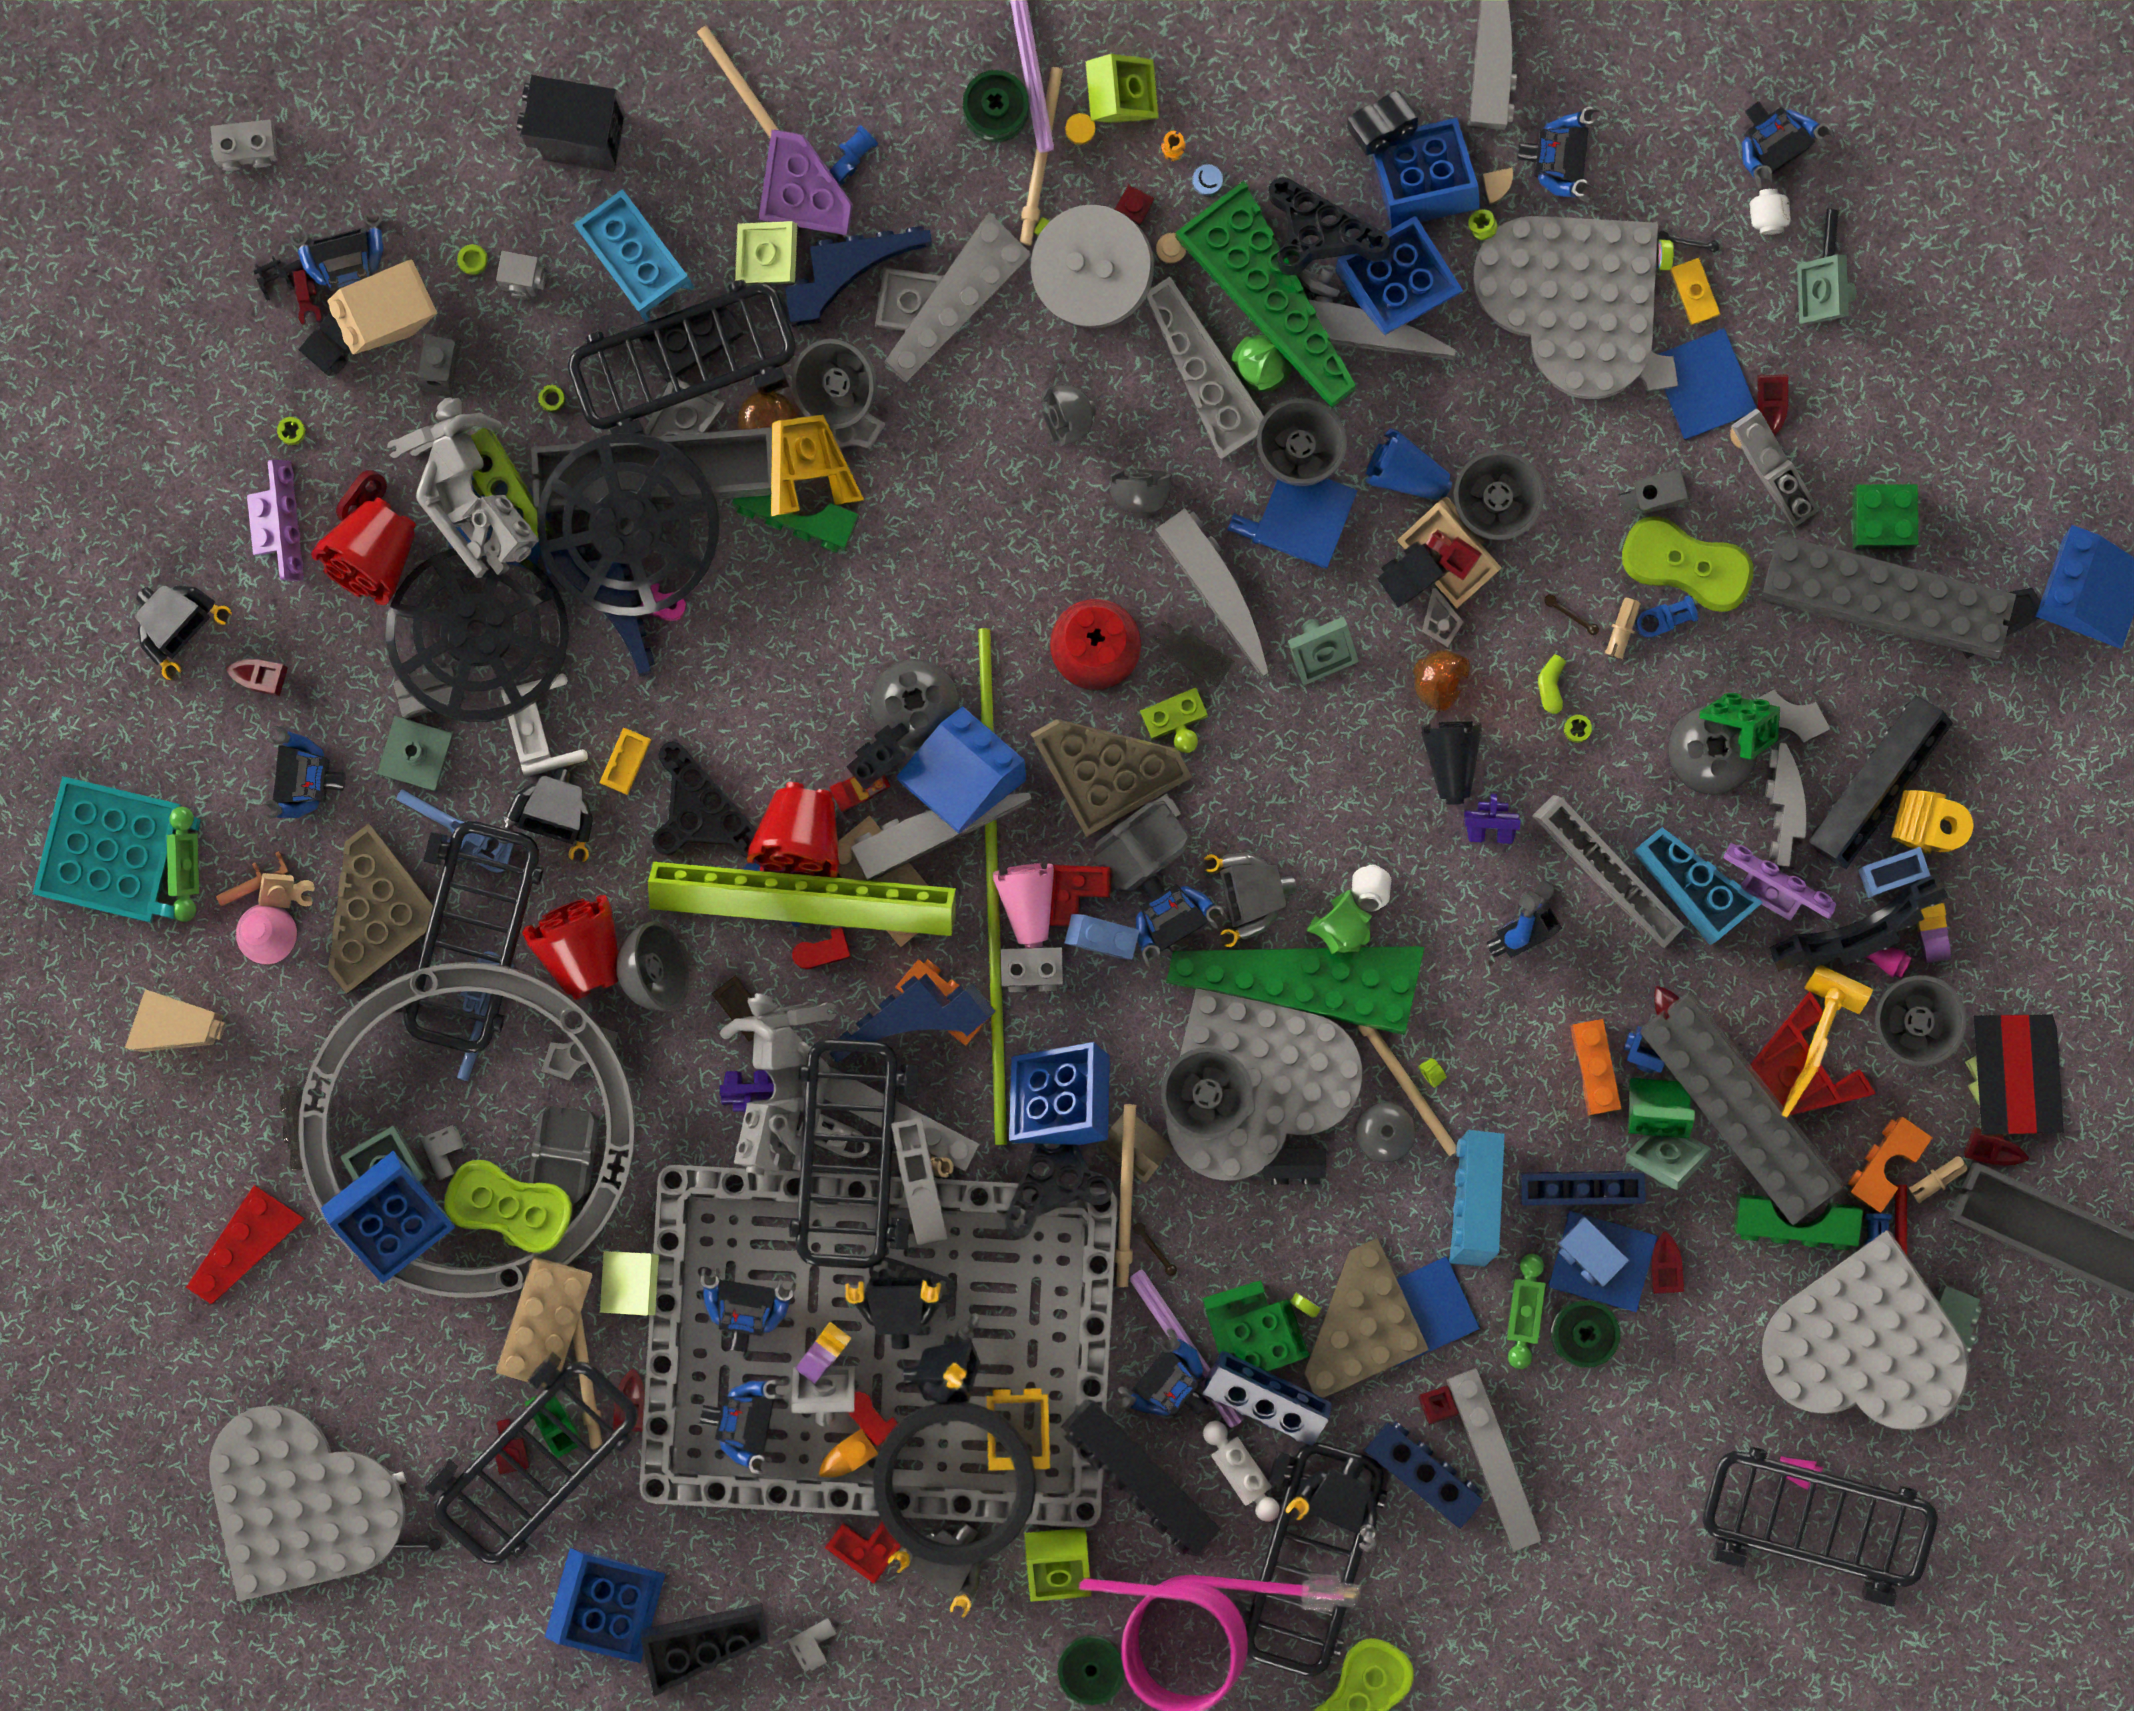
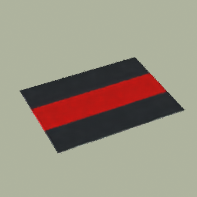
M2053 1014L1974 1016L1981 1134L2064 1133L2057 1026Z

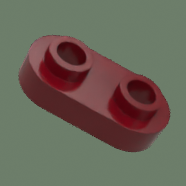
M374 470L362 472L338 502L336 507L338 519L343 521L365 501L374 502L377 497L382 499L387 490L385 478Z

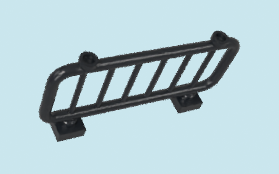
M737 280L728 285L729 293L608 337H604L603 332H594L586 337L587 344L576 349L571 354L568 362L569 375L587 422L594 428L610 429L612 434L639 433L646 435L638 418L750 377L754 378L761 397L789 387L781 366L788 363L794 356L796 343L777 291L769 284L755 283L747 286L745 280ZM756 295H764L768 299L784 343V349L780 354L767 359L745 300ZM737 302L741 304L761 360L740 369L737 368L717 312L718 309ZM709 312L712 313L732 369L731 372L712 379L708 377L688 321ZM683 322L704 382L681 390L660 330ZM655 333L675 390L674 393L654 400L651 398L632 344L633 340ZM624 343L627 345L646 399V403L627 410H623L603 353L605 350ZM594 354H598L618 413L608 417H599L596 414L580 369L581 361Z
M477 821L461 823L454 830L450 843L447 842L448 835L431 832L423 862L441 865L442 860H445L416 971L430 967L435 946L493 961L501 966L511 967L532 884L539 885L543 876L544 868L537 866L539 861L537 843L523 833ZM469 833H475L520 845L527 851L525 867L520 868L460 852L463 838ZM458 858L522 874L517 897L514 898L453 882L452 879ZM450 887L515 904L509 928L444 911ZM442 917L506 933L507 936L501 957L438 941L437 937ZM421 974L417 979V985L421 990H424L427 976H429L427 974ZM491 994L486 1016L419 999L403 1006L406 1008L404 1023L407 1031L421 1041L466 1053H476L484 1050L489 1045L494 1032L500 1033L502 1031L505 1015L499 1014L503 996ZM419 1005L484 1022L480 1037L475 1041H469L421 1028L416 1021ZM403 1007L395 1010L394 1012H402Z
M822 1039L816 1042L809 1050L807 1065L799 1066L798 1081L799 1083H805L798 1215L797 1219H790L789 1236L796 1237L797 1253L809 1265L867 1269L878 1265L885 1257L887 1242H890L891 1249L908 1250L909 1219L892 1218L891 1224H888L893 1150V1130L891 1124L894 1123L896 1089H899V1095L917 1096L919 1065L901 1064V1070H897V1056L886 1043L863 1040ZM825 1051L880 1054L884 1057L886 1063L885 1076L818 1072L819 1058ZM818 1078L884 1082L883 1106L816 1103ZM816 1109L882 1112L881 1137L815 1133ZM814 1139L881 1143L879 1168L813 1164ZM812 1170L879 1174L878 1199L811 1195ZM810 1202L877 1205L876 1229L809 1226ZM809 1232L875 1235L874 1252L869 1256L815 1254L808 1248Z
M552 1352L532 1372L528 1380L536 1389L543 1383L547 1384L540 1394L457 1479L454 1477L458 1466L449 1458L428 1480L424 1487L432 1496L440 1489L444 1492L435 1504L437 1521L483 1563L498 1564L506 1560L511 1554L517 1559L529 1546L525 1540L614 1448L621 1452L633 1439L628 1434L637 1424L638 1414L635 1405L589 1363L574 1362L560 1372L557 1368L562 1359ZM583 1374L587 1376L625 1412V1420L616 1430L609 1426L565 1385L574 1375ZM560 1390L567 1394L610 1434L595 1451L591 1450L545 1407ZM539 1411L590 1456L574 1473L524 1428ZM519 1432L569 1477L554 1494H551L503 1450ZM498 1453L548 1498L533 1515H530L482 1471ZM477 1475L527 1519L512 1537L462 1493ZM457 1496L507 1541L498 1551L489 1552L484 1549L447 1514L448 1505Z
M1315 1442L1313 1446L1305 1444L1299 1449L1294 1463L1289 1462L1290 1455L1276 1451L1268 1481L1281 1486L1283 1480H1287L1288 1483L1259 1581L1271 1582L1276 1567L1337 1585L1341 1588L1352 1589L1363 1554L1359 1544H1366L1360 1532L1355 1534L1351 1551L1286 1532L1292 1510L1287 1513L1286 1508L1294 1500L1301 1479L1306 1480L1312 1476L1304 1473L1307 1459L1313 1454H1319L1342 1462H1346L1347 1457L1350 1456L1365 1463L1363 1468L1369 1470L1372 1476L1370 1491L1375 1495L1376 1506L1383 1509L1387 1497V1491L1382 1490L1384 1479L1382 1467L1376 1460L1368 1456L1321 1442ZM1284 1538L1349 1557L1342 1581L1278 1562ZM1255 1592L1250 1611L1246 1610V1603L1232 1600L1245 1624L1248 1639L1247 1655L1256 1662L1299 1675L1313 1677L1320 1675L1328 1668L1332 1656L1339 1657L1341 1654L1344 1639L1338 1638L1350 1597H1346L1344 1600L1336 1599L1333 1610L1284 1595ZM1269 1597L1331 1616L1325 1640L1260 1621L1266 1598ZM1261 1627L1321 1645L1323 1647L1320 1657L1316 1663L1306 1664L1262 1651L1254 1643L1257 1628Z
M1750 1447L1749 1453L1740 1451L1727 1453L1719 1460L1715 1468L1702 1521L1705 1530L1711 1536L1724 1541V1544L1715 1542L1713 1550L1715 1561L1744 1568L1748 1556L1746 1549H1742V1546L1860 1576L1873 1580V1583L1864 1581L1862 1589L1864 1600L1893 1608L1897 1594L1895 1589L1891 1588V1585L1908 1587L1921 1579L1937 1528L1938 1515L1930 1502L1916 1497L1917 1490L1900 1486L1899 1491L1894 1492L1768 1459V1451L1757 1447ZM1740 1463L1751 1466L1733 1531L1719 1527L1715 1522V1515L1727 1471L1732 1464ZM1757 1468L1781 1474L1764 1538L1740 1533ZM1787 1476L1811 1482L1793 1546L1769 1540ZM1817 1484L1841 1490L1823 1554L1799 1548ZM1847 1492L1871 1498L1853 1562L1829 1556ZM1877 1500L1901 1506L1883 1570L1859 1564ZM1911 1508L1921 1511L1925 1515L1926 1520L1912 1570L1906 1575L1889 1572L1906 1509Z

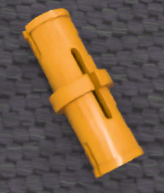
M1170 131L1165 135L1161 148L1167 160L1171 158V161H1177L1184 153L1182 149L1185 150L1186 145L1180 132L1177 135L1176 131Z

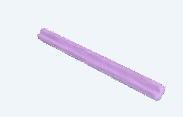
M1010 0L1037 149L1039 152H1049L1054 149L1028 3L1027 0Z
M1139 1270L1131 1275L1129 1278L1130 1282L1168 1336V1329H1173L1177 1339H1182L1197 1350L1143 1270ZM1197 1350L1203 1366V1375L1206 1379L1211 1369ZM1204 1380V1382L1201 1384V1386H1202L1203 1389H1204L1205 1380ZM1212 1401L1230 1428L1243 1421V1416L1235 1409L1223 1403Z

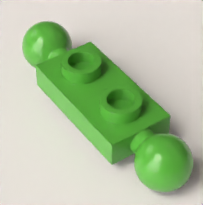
M177 807L171 812L169 817L171 826L176 829V834L167 835L168 896H178V900L173 904L175 906L174 917L178 921L188 922L195 917L197 910L195 903L190 899V895L199 894L198 833H188V829L194 822L192 811L187 807Z
M1533 1253L1527 1254L1521 1259L1520 1270L1524 1274V1280L1514 1279L1506 1340L1516 1341L1515 1346L1508 1353V1361L1516 1369H1525L1531 1364L1532 1353L1528 1348V1343L1538 1344L1546 1283L1536 1282V1278L1544 1270V1262L1539 1255Z

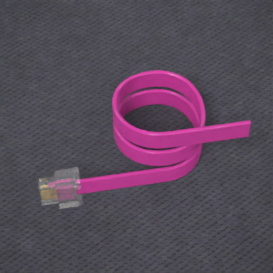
M1310 1573V1580L1303 1581V1585L1201 1575L1176 1576L1163 1581L1157 1586L1084 1579L1079 1585V1589L1146 1596L1136 1606L1127 1621L1122 1640V1661L1126 1677L1135 1693L1145 1703L1161 1711L1207 1710L1226 1695L1243 1671L1248 1650L1245 1624L1232 1601L1215 1588L1302 1596L1301 1609L1333 1612L1337 1606L1355 1607L1361 1597V1585L1341 1583V1576ZM1157 1597L1189 1600L1206 1607L1220 1620L1227 1632L1231 1646V1667L1224 1686L1209 1694L1188 1696L1173 1693L1163 1688L1150 1676L1141 1657L1139 1632L1145 1610L1152 1600Z

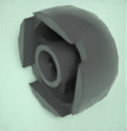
M1068 384L1055 385L1043 390L1041 403L1047 401L1049 415L1044 411L1042 414L1051 439L1054 442L1060 441L1058 446L1062 447L1084 438L1091 429L1093 416L1096 415L1093 400L1087 398L1086 394L1078 387Z
M1136 469L1139 473H1132L1128 476L1124 475V470L1112 473L1110 475L1112 498L1119 508L1125 512L1132 513L1133 518H1149L1150 512L1160 510L1167 503L1171 491L1170 473L1166 475V471L1155 469Z
M1379 1102L1366 1108L1358 1118L1355 1128L1356 1141L1361 1151L1370 1159L1381 1163L1394 1162L1406 1156L1413 1147L1416 1138V1125L1411 1114L1401 1105L1392 1102Z

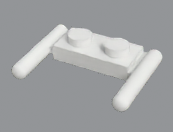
M559 674L549 689L566 685V675ZM542 679L516 686L521 697L529 693ZM503 689L501 693L504 705H507L510 701ZM536 702L525 710L508 717L524 778L587 760L588 754L583 749L550 757Z

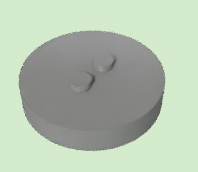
M1082 205L1060 213L1045 226L1033 248L1031 276L1039 298L1053 314L1079 327L1103 328L1125 320L1143 303L1153 281L1154 258L1147 237L1130 218L1106 206Z

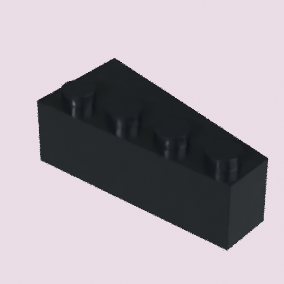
M762 1603L641 1629V1642L653 1697L663 1693L666 1689L688 1681L689 1678L717 1667L718 1664L724 1661L734 1659L767 1643L768 1628Z

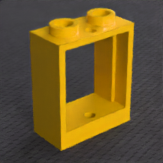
M1042 1388L1023 1389V1395H1011V1389L992 1390V1396H986L987 1408L994 1411V1404L1040 1402L1042 1456L1031 1457L1035 1469H1050L1048 1394H1042ZM987 1432L988 1471L1015 1470L1010 1457H996L995 1437Z

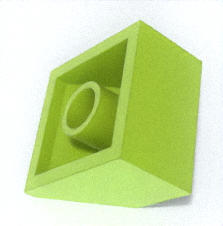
M1109 54L1086 61L1091 121L1116 123L1159 118L1153 59Z
M1086 1528L1024 1533L1030 1602L1092 1597L1091 1590L1079 1589V1585L1084 1579H1090Z

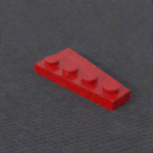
M254 1185L186 1288L208 1303L213 1304L306 1218Z

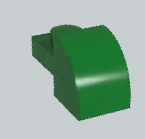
M538 1395L524 1402L525 1406L527 1407ZM555 1395L545 1407L581 1439L565 1406L561 1404ZM541 1411L533 1417L544 1440L556 1458L579 1447Z

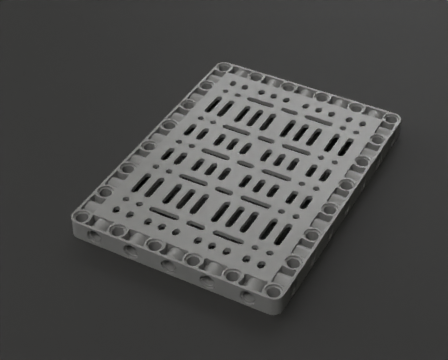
M669 1165L661 1170L657 1181L653 1254H659L655 1316H649L639 1484L640 1494L644 1500L653 1504L879 1516L873 1492L874 1468L868 1465V1461L856 1470L843 1476L832 1478L819 1476L824 1456H827L839 1444L826 1442L824 1435L828 1432L854 1434L861 1429L860 1426L852 1419L848 1412H834L835 1421L830 1425H826L825 1414L823 1416V1425H819L815 1421L816 1413H811L809 1418H804L802 1413H792L793 1367H797L806 1355L807 1329L809 1327L815 1328L817 1340L827 1324L834 1320L858 1321L862 1324L860 1331H843L852 1339L839 1356L858 1357L860 1360V1364L855 1367V1380L859 1384L855 1392H864L872 1399L873 1376L877 1373L882 1375L881 1416L886 1422L891 1417H894L899 1423L907 1416L897 1415L895 1413L896 1406L926 1407L936 1404V1402L926 1401L921 1393L897 1391L896 1385L899 1382H904V1369L898 1368V1361L901 1359L920 1360L922 1352L926 1348L944 1345L946 1335L954 1337L962 1326H967V1322L972 1315L969 1312L971 1305L1014 1307L1017 1313L1013 1317L979 1315V1322L977 1325H974V1328L1013 1330L1015 1338L1011 1340L972 1338V1343L981 1364L1011 1365L1014 1371L1011 1375L977 1373L973 1386L1009 1388L1012 1390V1395H1023V1389H1026V1384L1033 1382L1036 1388H1042V1394H1048L1049 1415L1059 1414L1062 1418L1058 1424L1049 1422V1445H1058L1060 1448L1058 1454H1050V1468L1058 1469L1059 1474L1054 1478L1047 1477L1045 1475L1046 1469H1035L1036 1494L1033 1511L1026 1524L1089 1527L1098 1521L1101 1514L1103 1469L1097 1470L1081 1455L1080 1447L1078 1449L1065 1439L1066 1432L1060 1426L1085 1400L1094 1401L1106 1413L1117 1199L1113 1192L1110 1198L1111 1206L1106 1212H1098L1094 1209L1093 1204L1076 1200L1038 1216L1031 1232L1025 1237L1018 1240L986 1239L974 1237V1229L1006 1230V1214L1019 1183L935 1179L948 1239L917 1245L915 1235L909 1234L908 1247L933 1249L935 1256L933 1258L906 1257L904 1250L891 1249L890 1242H887L890 1252L886 1257L946 1277L950 1273H955L957 1275L955 1319L948 1321L945 1316L946 1302L939 1303V1308L930 1323L926 1324L931 1328V1332L928 1335L909 1334L910 1347L902 1350L893 1349L891 1335H885L884 1357L878 1360L874 1357L876 1334L874 1326L868 1324L857 1308H842L832 1305L833 1298H846V1285L835 1284L833 1277L837 1274L863 1276L865 1280L864 1291L866 1292V1286L871 1278L869 1268L818 1266L820 1270L817 1311L812 1314L808 1311L810 1268L813 1265L805 1263L798 1255L797 1250L753 1249L750 1246L753 1239L796 1242V1237L789 1236V1228L754 1226L752 1218L763 1216L797 1219L799 1196H793L789 1193L788 1183L792 1179H800V1172L765 1171L764 1176L747 1173L746 1169L687 1165ZM671 1172H678L682 1177V1184L677 1189H670L666 1184V1177ZM812 1172L811 1195L851 1197L849 1187L852 1183L859 1181L866 1187V1193L862 1198L878 1199L879 1176ZM733 1175H739L743 1180V1188L739 1192L733 1193L727 1188V1180ZM891 1177L888 1224H891L892 1218L909 1219V1225H912L902 1177ZM1090 1187V1192L1094 1196L1104 1195L1107 1189ZM977 1188L985 1189L988 1193V1201L982 1206H977L971 1201V1193ZM1027 1189L1023 1191L1021 1197L1024 1201L1031 1203L1032 1196L1037 1192L1033 1189ZM811 1201L809 1226H813V1222L818 1219L822 1222L823 1227H836L838 1221L865 1222L867 1229H876L877 1205ZM1021 1209L1018 1220L1014 1221V1227L1019 1228L1021 1224H1024L1025 1210ZM706 1213L713 1214L715 1221L710 1224L703 1223L701 1220L702 1215ZM732 1215L738 1217V1223L735 1225L729 1222V1217ZM951 1228H959L960 1234L957 1237L950 1234ZM809 1232L808 1248L815 1254L869 1256L874 1252L875 1235ZM1042 1232L1044 1235L1043 1240L1036 1241L1034 1234ZM668 1233H674L679 1241L676 1249L671 1251L666 1250L662 1244L663 1237ZM1060 1233H1069L1071 1241L1062 1243L1058 1241L1057 1237ZM708 1236L713 1238L714 1242L711 1246H702L700 1239ZM730 1238H735L737 1241V1245L734 1248L728 1246L727 1242ZM817 1242L821 1245L820 1251H812L811 1246L813 1243ZM837 1244L864 1245L866 1252L863 1255L839 1254L835 1251V1246ZM951 1250L958 1252L959 1256L957 1259L952 1260L949 1257ZM975 1251L1017 1253L1020 1259L1017 1263L974 1261L972 1253ZM1034 1255L1042 1256L1040 1264L1033 1262ZM1068 1256L1070 1259L1069 1265H1058L1056 1262L1057 1257ZM1095 1256H1102L1107 1261V1269L1102 1274H1096L1090 1269V1261ZM728 1261H734L736 1264L735 1282L776 1288L779 1281L753 1280L749 1278V1272L751 1270L794 1272L796 1274L795 1281H783L781 1284L786 1290H791L793 1283L796 1284L793 1294L795 1302L789 1305L785 1318L793 1319V1326L790 1328L776 1327L772 1332L764 1333L763 1336L750 1335L747 1350L789 1353L792 1356L789 1363L747 1361L744 1358L745 1352L722 1350V1330H719V1325L712 1322L704 1300H700L697 1297V1292L704 1290L701 1284V1276L698 1274V1270L701 1267H708L712 1270V1274L709 1277H714L715 1269L718 1268L720 1270L719 1279L725 1280L726 1264ZM886 1261L874 1267V1271L878 1272V1278L879 1271L882 1269H886L888 1275L894 1278H898L899 1273L903 1269V1266L897 1265V1271L887 1268L888 1262ZM908 1271L903 1277H920V1275L916 1271ZM926 1275L930 1280L933 1278L930 1275ZM1038 1277L1041 1280L1039 1323L1031 1325L1029 1322L1031 1281L1033 1278ZM943 1280L940 1281L939 1298L943 1294H947L946 1282ZM972 1282L1016 1284L1018 1291L1014 1294L974 1292L970 1289V1284ZM849 1285L851 1288H858V1285ZM1064 1286L1068 1289V1294L1066 1296H1057L1055 1288ZM664 1294L671 1295L675 1300V1306L669 1312H664L659 1307V1299ZM1057 1309H1063L1067 1312V1317L1065 1319H1056L1053 1313ZM698 1313H706L709 1316V1320L706 1323H699L695 1317ZM1093 1317L1100 1318L1104 1323V1330L1099 1335H1091L1086 1329L1088 1320ZM1055 1332L1064 1333L1066 1340L1064 1342H1055L1052 1339V1335ZM1031 1339H1035L1038 1342L1037 1365L1034 1368H1030L1027 1365L1028 1342ZM696 1348H703L707 1351V1356L705 1358H696L693 1352ZM662 1355L667 1356L671 1361V1369L664 1374L658 1372L655 1368L656 1359ZM723 1365H727L730 1369L728 1395L732 1388L745 1384L742 1380L745 1374L788 1376L790 1378L789 1385L776 1386L775 1388L777 1395H784L782 1399L788 1400L789 1406L786 1409L773 1408L769 1429L785 1430L787 1437L784 1440L767 1439L764 1451L783 1453L786 1456V1460L783 1463L762 1462L761 1470L767 1473L765 1476L753 1473L749 1468L735 1463L726 1453L723 1459H717L715 1453L717 1450H721L720 1441L715 1439L717 1426L700 1423L703 1405L718 1408L720 1368ZM1052 1368H1062L1064 1375L1060 1378L1052 1377L1050 1370ZM695 1371H701L705 1373L706 1377L703 1381H695L692 1378V1374ZM1088 1379L1099 1381L1101 1385L1100 1393L1093 1397L1087 1396L1083 1391L1085 1381ZM1051 1391H1060L1063 1397L1059 1401H1054L1049 1398V1393ZM700 1394L704 1397V1402L702 1404H693L691 1396ZM970 1396V1400L967 1401L968 1403H974L987 1408L986 1397ZM1035 1402L1034 1425L1031 1430L1024 1428L1025 1403L994 1404L995 1411L1010 1412L1011 1418L1008 1422L1019 1432L1025 1443L1031 1444V1456H1042L1040 1402ZM657 1417H661L667 1422L668 1428L663 1435L654 1433L651 1428L652 1421ZM949 1421L947 1425L936 1423L912 1436L924 1439L925 1443L922 1447H902L897 1459L919 1460L923 1463L921 1470H893L892 1484L894 1495L903 1492L910 1498L908 1508L900 1510L903 1517L1000 1523L1006 1521L1016 1498L1017 1480L1015 1470H1008L1005 1475L964 1473L960 1470V1465L963 1463L988 1464V1451L965 1450L961 1446L964 1440L988 1441L986 1430L973 1424L958 1421ZM699 1425L703 1431L700 1435H692L689 1432V1427ZM803 1431L809 1432V1440L803 1441L800 1435ZM940 1439L948 1441L946 1448L939 1447ZM882 1444L878 1447L876 1445H873L879 1453ZM690 1448H697L701 1451V1456L699 1458H690L687 1452ZM996 1451V1457H1010L1007 1451ZM802 1454H806L809 1457V1461L806 1464H802L799 1461V1457ZM939 1462L946 1463L947 1469L945 1471L938 1470L937 1465ZM652 1479H658L664 1485V1491L660 1496H653L648 1491V1483ZM718 1482L725 1487L726 1492L722 1499L716 1500L710 1496L709 1487L712 1483ZM774 1486L785 1488L787 1498L784 1502L776 1503L771 1499L770 1491ZM842 1489L847 1492L849 1499L846 1505L836 1506L832 1502L831 1496L834 1490ZM959 1496H966L971 1501V1509L966 1513H960L954 1508V1500ZM1084 1502L1090 1503L1094 1507V1515L1087 1520L1079 1518L1076 1512L1079 1504Z

